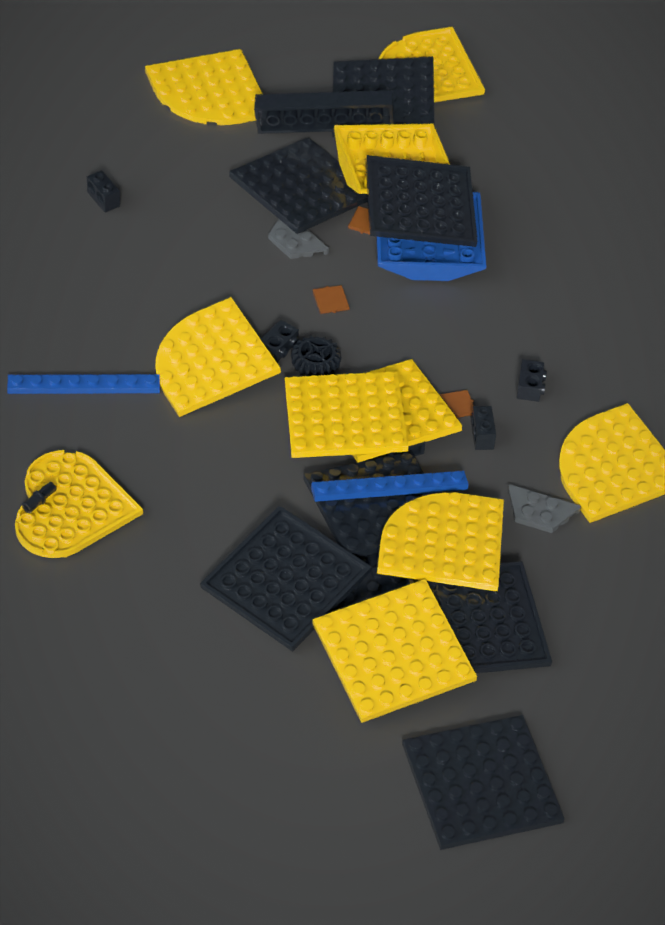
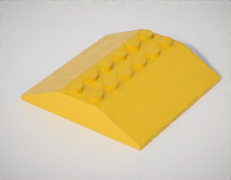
M434 124L334 125L340 167L347 185L358 194H367L365 163L367 155L450 164Z

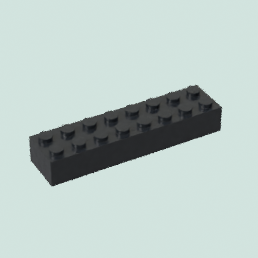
M393 90L255 95L254 111L258 134L334 132V125H382L395 123Z

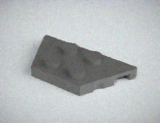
M278 219L268 236V239L290 259L311 257L313 253L323 252V255L329 254V248L308 229L296 234L280 219Z
M511 484L508 487L511 508L514 511V521L519 524L553 533L560 525L567 523L572 515L578 514L581 509V505Z

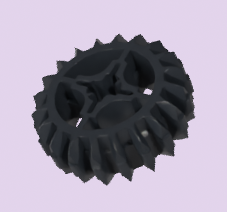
M310 335L309 339L303 337L302 341L298 340L291 353L292 366H294L295 371L300 372V376L335 374L336 370L340 367L342 358L337 343H333L332 339L327 340L326 336L319 338L318 335L317 337Z

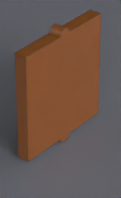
M358 206L348 228L360 233L370 234L368 209Z
M342 285L313 289V295L320 314L349 310Z
M468 390L439 394L456 418L472 415L474 400H471Z

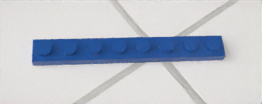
M160 374L8 375L7 393H160Z
M464 471L312 482L311 490L314 501L317 502L468 490L469 484Z

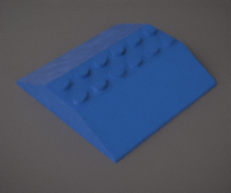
M473 192L478 240L476 247L377 237L378 267L411 280L450 281L485 270L486 255L480 192Z

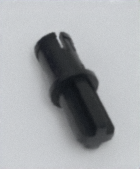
M49 482L39 491H34L33 495L22 503L24 511L30 514L39 505L44 504L46 498L57 489L54 483Z

